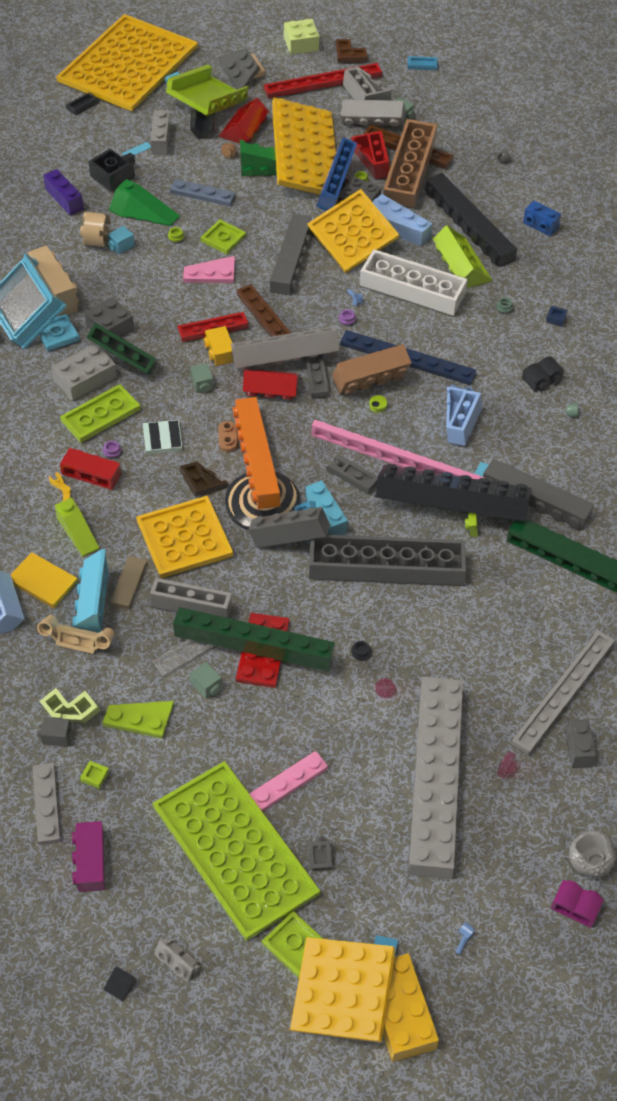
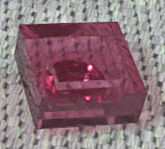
M508 750L498 767V777L505 779L507 774L511 775L517 765L514 763L515 753Z

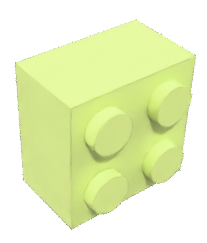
M313 19L284 23V39L291 55L319 51L320 36Z

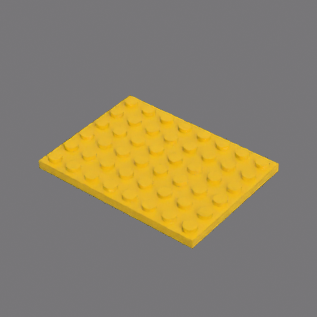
M124 14L56 76L57 82L84 93L90 92L99 99L132 112L165 80V77L169 76L198 48V42Z

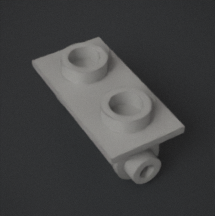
M168 938L160 939L155 955L161 962L170 967L178 977H181L188 983L192 972L195 974L199 971V962L188 953L181 957L180 954L183 953V949L174 940H169Z

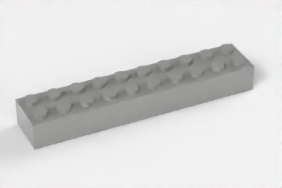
M422 677L408 875L452 879L455 856L463 680Z

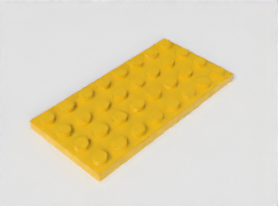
M274 97L272 100L277 185L320 195L336 154L332 112Z

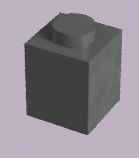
M44 717L43 725L40 724L38 729V737H41L42 744L67 747L71 732L69 719Z

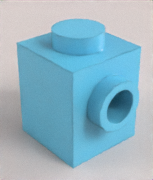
M125 226L108 234L109 248L117 254H121L134 247V234Z

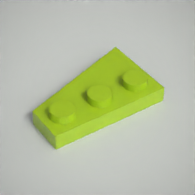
M174 701L109 705L102 723L106 727L163 739Z

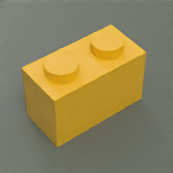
M226 326L206 330V338H203L205 348H209L208 355L210 361L213 360L215 366L234 362L231 349L232 341Z

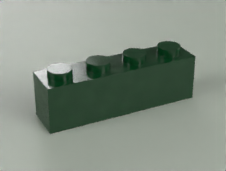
M94 323L86 337L151 375L159 359L97 323Z

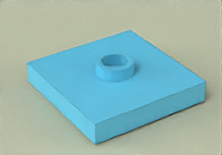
M67 314L56 317L39 335L47 352L80 341V337Z

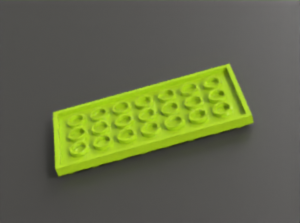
M225 761L152 803L161 820L246 942L288 916L292 911L299 909L320 895L319 888Z

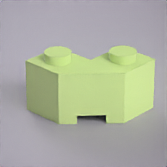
M55 688L40 700L41 704L53 718L69 719L70 722L86 723L101 711L86 691L68 703L58 689Z

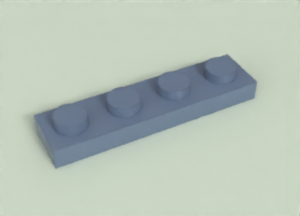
M175 179L170 187L171 194L231 207L236 197L235 192L178 179Z

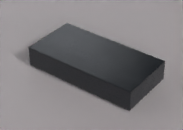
M88 92L66 104V109L76 116L98 104L99 99Z

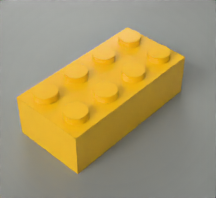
M409 953L394 957L383 1028V1036L392 1062L436 1050L439 1042Z

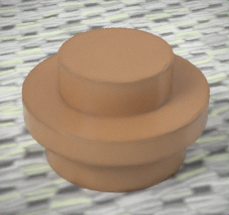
M225 143L221 147L223 156L233 158L236 155L237 149L234 144Z

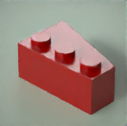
M382 131L351 137V141L357 143L354 153L375 179L388 177L390 165Z

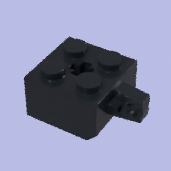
M108 149L88 161L90 177L109 191L116 189L126 179L131 180L135 177L133 165L135 164V155L131 152L121 156L114 150Z

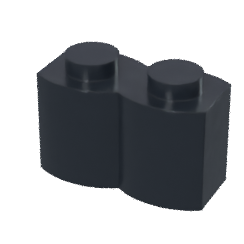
M549 356L538 363L527 366L523 370L522 379L534 392L542 391L548 385L559 383L563 378L564 369L552 356Z

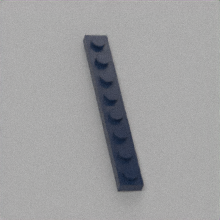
M349 330L345 331L340 341V346L366 354L398 346ZM406 348L411 361L409 367L471 386L476 375V369Z

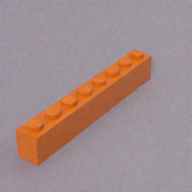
M257 397L235 399V407H232L233 417L235 418L236 429H240L238 430V439L242 441L240 442L241 452L245 453L243 454L244 465H248L246 466L247 477H251L249 478L250 490L253 489L251 491L252 501L256 502L258 509L280 507V491Z

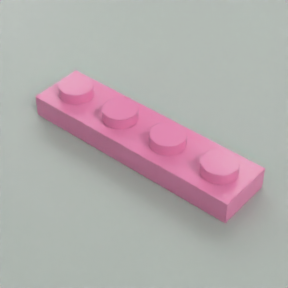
M315 751L249 793V795L263 812L328 770V765Z

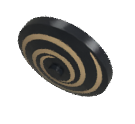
M275 472L280 491V507L258 509L256 502L252 501L251 491L253 489L250 490L249 478L251 477H247L245 473L236 478L227 489L225 496L227 513L234 523L248 530L253 518L294 511L295 506L300 505V495L296 485L288 477Z

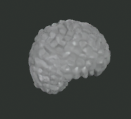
M588 831L580 834L570 845V863L575 870L585 876L604 877L605 874L611 871L616 861L613 841L606 833L599 831Z

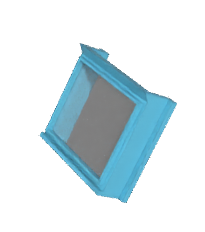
M25 253L23 259L0 282V324L10 340L20 345L23 349H26L67 307L64 301L53 295L36 269V266L39 264L38 261Z

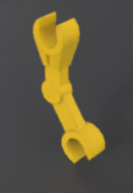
M55 472L58 479L53 480L49 476L50 484L63 492V501L70 498L71 488L64 483L60 473Z

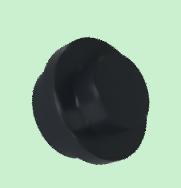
M357 641L351 648V654L357 660H365L371 655V647L365 641Z

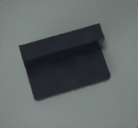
M193 108L190 120L191 132L198 139H202L214 132L215 113L207 116Z

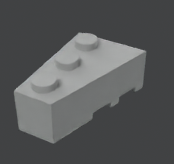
M355 67L344 71L343 86L354 100L391 101L392 90L381 86L382 83L380 81L376 82L371 79L372 76L361 68Z

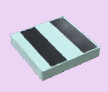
M179 420L143 423L146 455L182 451Z

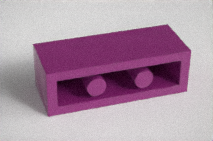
M102 821L76 823V831L72 832V844L76 845V851H72V863L76 865V871L72 872L73 885H77L78 892L105 890L104 830Z

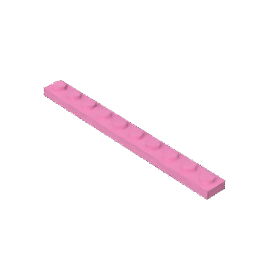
M314 420L312 424V436L404 468L411 466L421 471L430 469L434 473L442 474L443 472H449L453 476L468 475L473 479L484 478L392 445L346 431L325 422Z

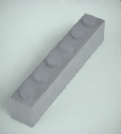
M335 326L232 343L231 349L235 369L244 370L248 369L249 366L256 365L257 367H262L266 363L271 362L279 364L288 359L297 361L301 357L306 356L314 358L318 354L332 355L335 354V351H339L337 330Z

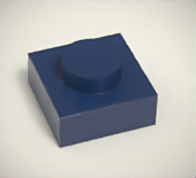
M551 306L546 322L562 326L567 310Z

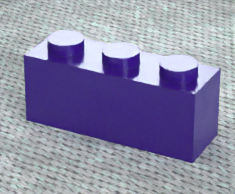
M58 169L43 175L45 189L70 216L84 210L82 195Z

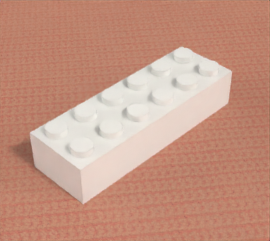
M374 249L360 273V286L453 316L466 294L468 280Z

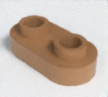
M230 421L222 422L218 427L219 448L225 453H231L237 449L236 425Z

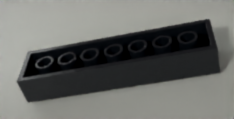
M387 464L383 466L378 475L375 497L526 521L532 488L525 484L511 485L506 481L492 482L487 478L473 479L468 475L453 476L449 472L441 474L434 473L430 469L421 471L411 466L402 468L396 464Z

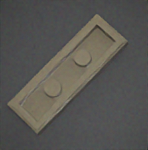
M128 556L111 598L110 606L130 609L146 568L147 560Z

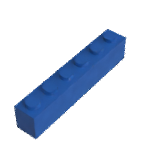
M344 137L342 138L316 207L324 211L334 207L357 146L356 142Z

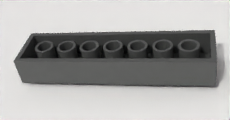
M326 535V537L311 539L309 579L464 585L466 574L465 540Z

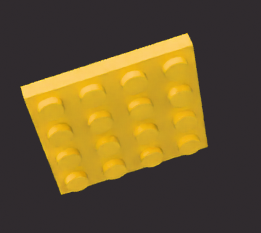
M361 189L307 223L311 232L345 273L367 260L373 249L380 251L399 239L398 232Z
M208 495L136 516L137 524L160 579L233 557L231 546Z
M306 937L290 1030L293 1032L381 1043L396 949L393 946Z

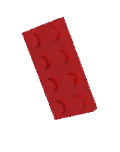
M250 613L248 623L288 631L289 618ZM241 652L236 682L276 688L281 661Z

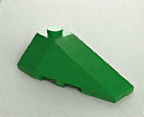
M128 179L117 187L109 207L110 212L120 217H132L139 221L143 219L166 226H172L180 218L179 214L139 184Z

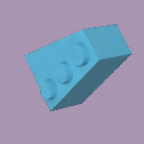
M321 480L306 486L305 502L316 501V508L323 507L328 518L330 528L327 535L347 534L348 520L323 481Z

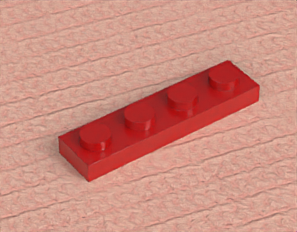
M243 311L178 325L177 328L181 341L187 342L205 338L206 330L226 326L228 332L247 329L248 321Z

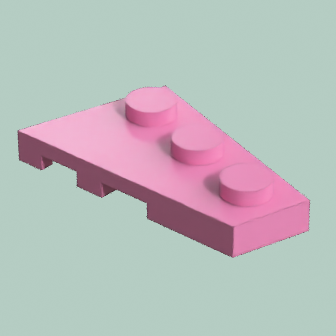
M235 256L184 267V283H234Z

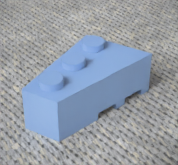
M447 387L446 428L448 443L466 445L482 410L480 392Z

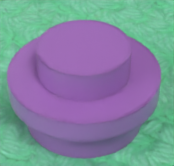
M343 310L339 315V321L344 325H352L356 321V315L352 310Z
M108 441L103 447V453L108 458H115L121 454V446L116 441Z

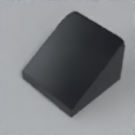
M116 966L103 990L123 1002L135 985V978Z

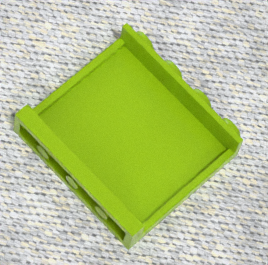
M205 65L168 78L166 93L208 116L246 101L249 86L236 90L211 76L212 66Z

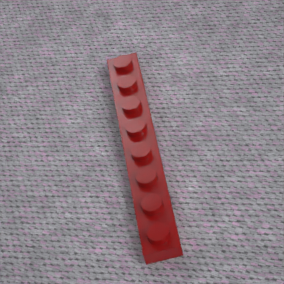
M378 63L357 66L371 75V79L382 77V70ZM346 69L264 84V91L269 99L343 84L344 71Z

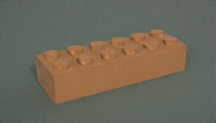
M406 119L383 189V195L402 206L415 208L437 139V124Z

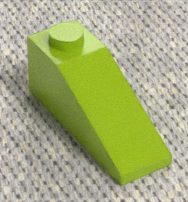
M72 497L56 504L57 519L81 556L84 557L100 550Z

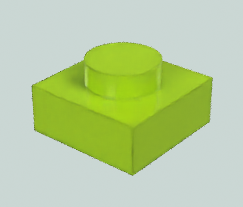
M468 512L469 518L465 519L466 530L470 531L471 537H478L477 514Z
M89 761L80 777V781L100 789L109 774V768Z

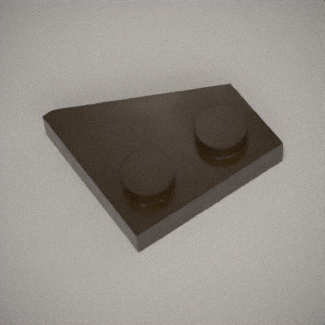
M199 462L180 466V473L195 497L228 487L226 480L221 481L217 479L214 472L206 469Z

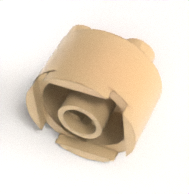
M84 212V226L80 227L83 245L106 247L108 245V234L111 233V230L108 228V224L111 225L110 215Z

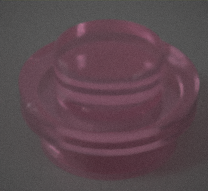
M382 678L375 684V692L382 698L391 697L395 692V685L390 679Z

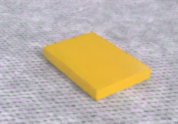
M32 552L11 573L14 586L52 608H55L78 583V579L75 576Z

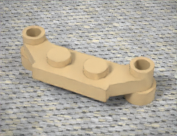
M48 615L37 625L38 632L43 636L50 635L56 641L57 646L92 654L98 648L107 649L114 637V631L111 628H105L103 631L96 633L61 625L53 615Z

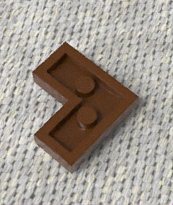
M336 39L338 63L367 62L366 48H351L350 39Z

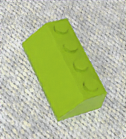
M446 225L433 238L436 243L435 248L442 253V259L449 265L448 269L454 275L468 279V288L493 281L465 236Z

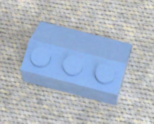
M0 571V634L14 630L25 618L10 573Z

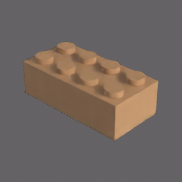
M404 344L340 362L337 364L332 377L339 395L343 393L349 395L354 393L356 389L366 390L373 384L383 385L388 382L387 380L394 379L396 381L403 378L411 365V361Z

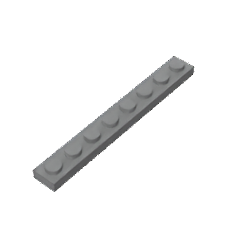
M597 630L514 737L511 745L529 756L614 645V639Z

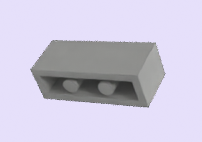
M154 110L150 140L152 155H167L171 125L170 110Z

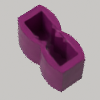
M563 880L550 908L592 928L604 899L593 890H583L575 881Z

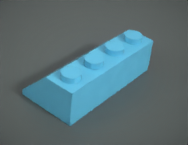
M101 549L85 559L83 568L79 570L81 584L77 585L79 600H75L77 615L73 616L72 625L74 628L96 633L102 631L109 575L106 549Z

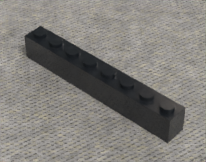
M443 173L426 179V194L434 199L435 203L444 210L445 214L453 219L455 224L462 228L465 234L469 235L473 243H476L482 252L490 257L493 263H496L500 268L516 261L517 248Z

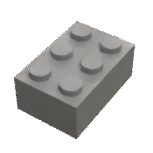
M96 343L51 366L53 381L72 401L117 378L116 364Z

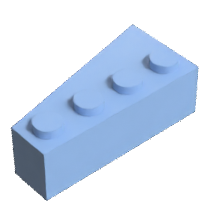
M383 194L372 201L403 240L422 246L431 238L433 223Z

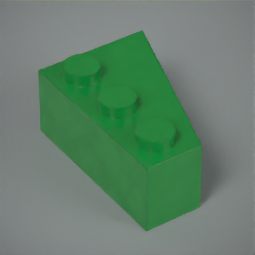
M240 140L241 176L277 175L274 147L268 146V148H265L257 143L253 145Z

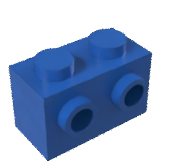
M533 200L525 208L523 223L551 236L559 228L561 213Z

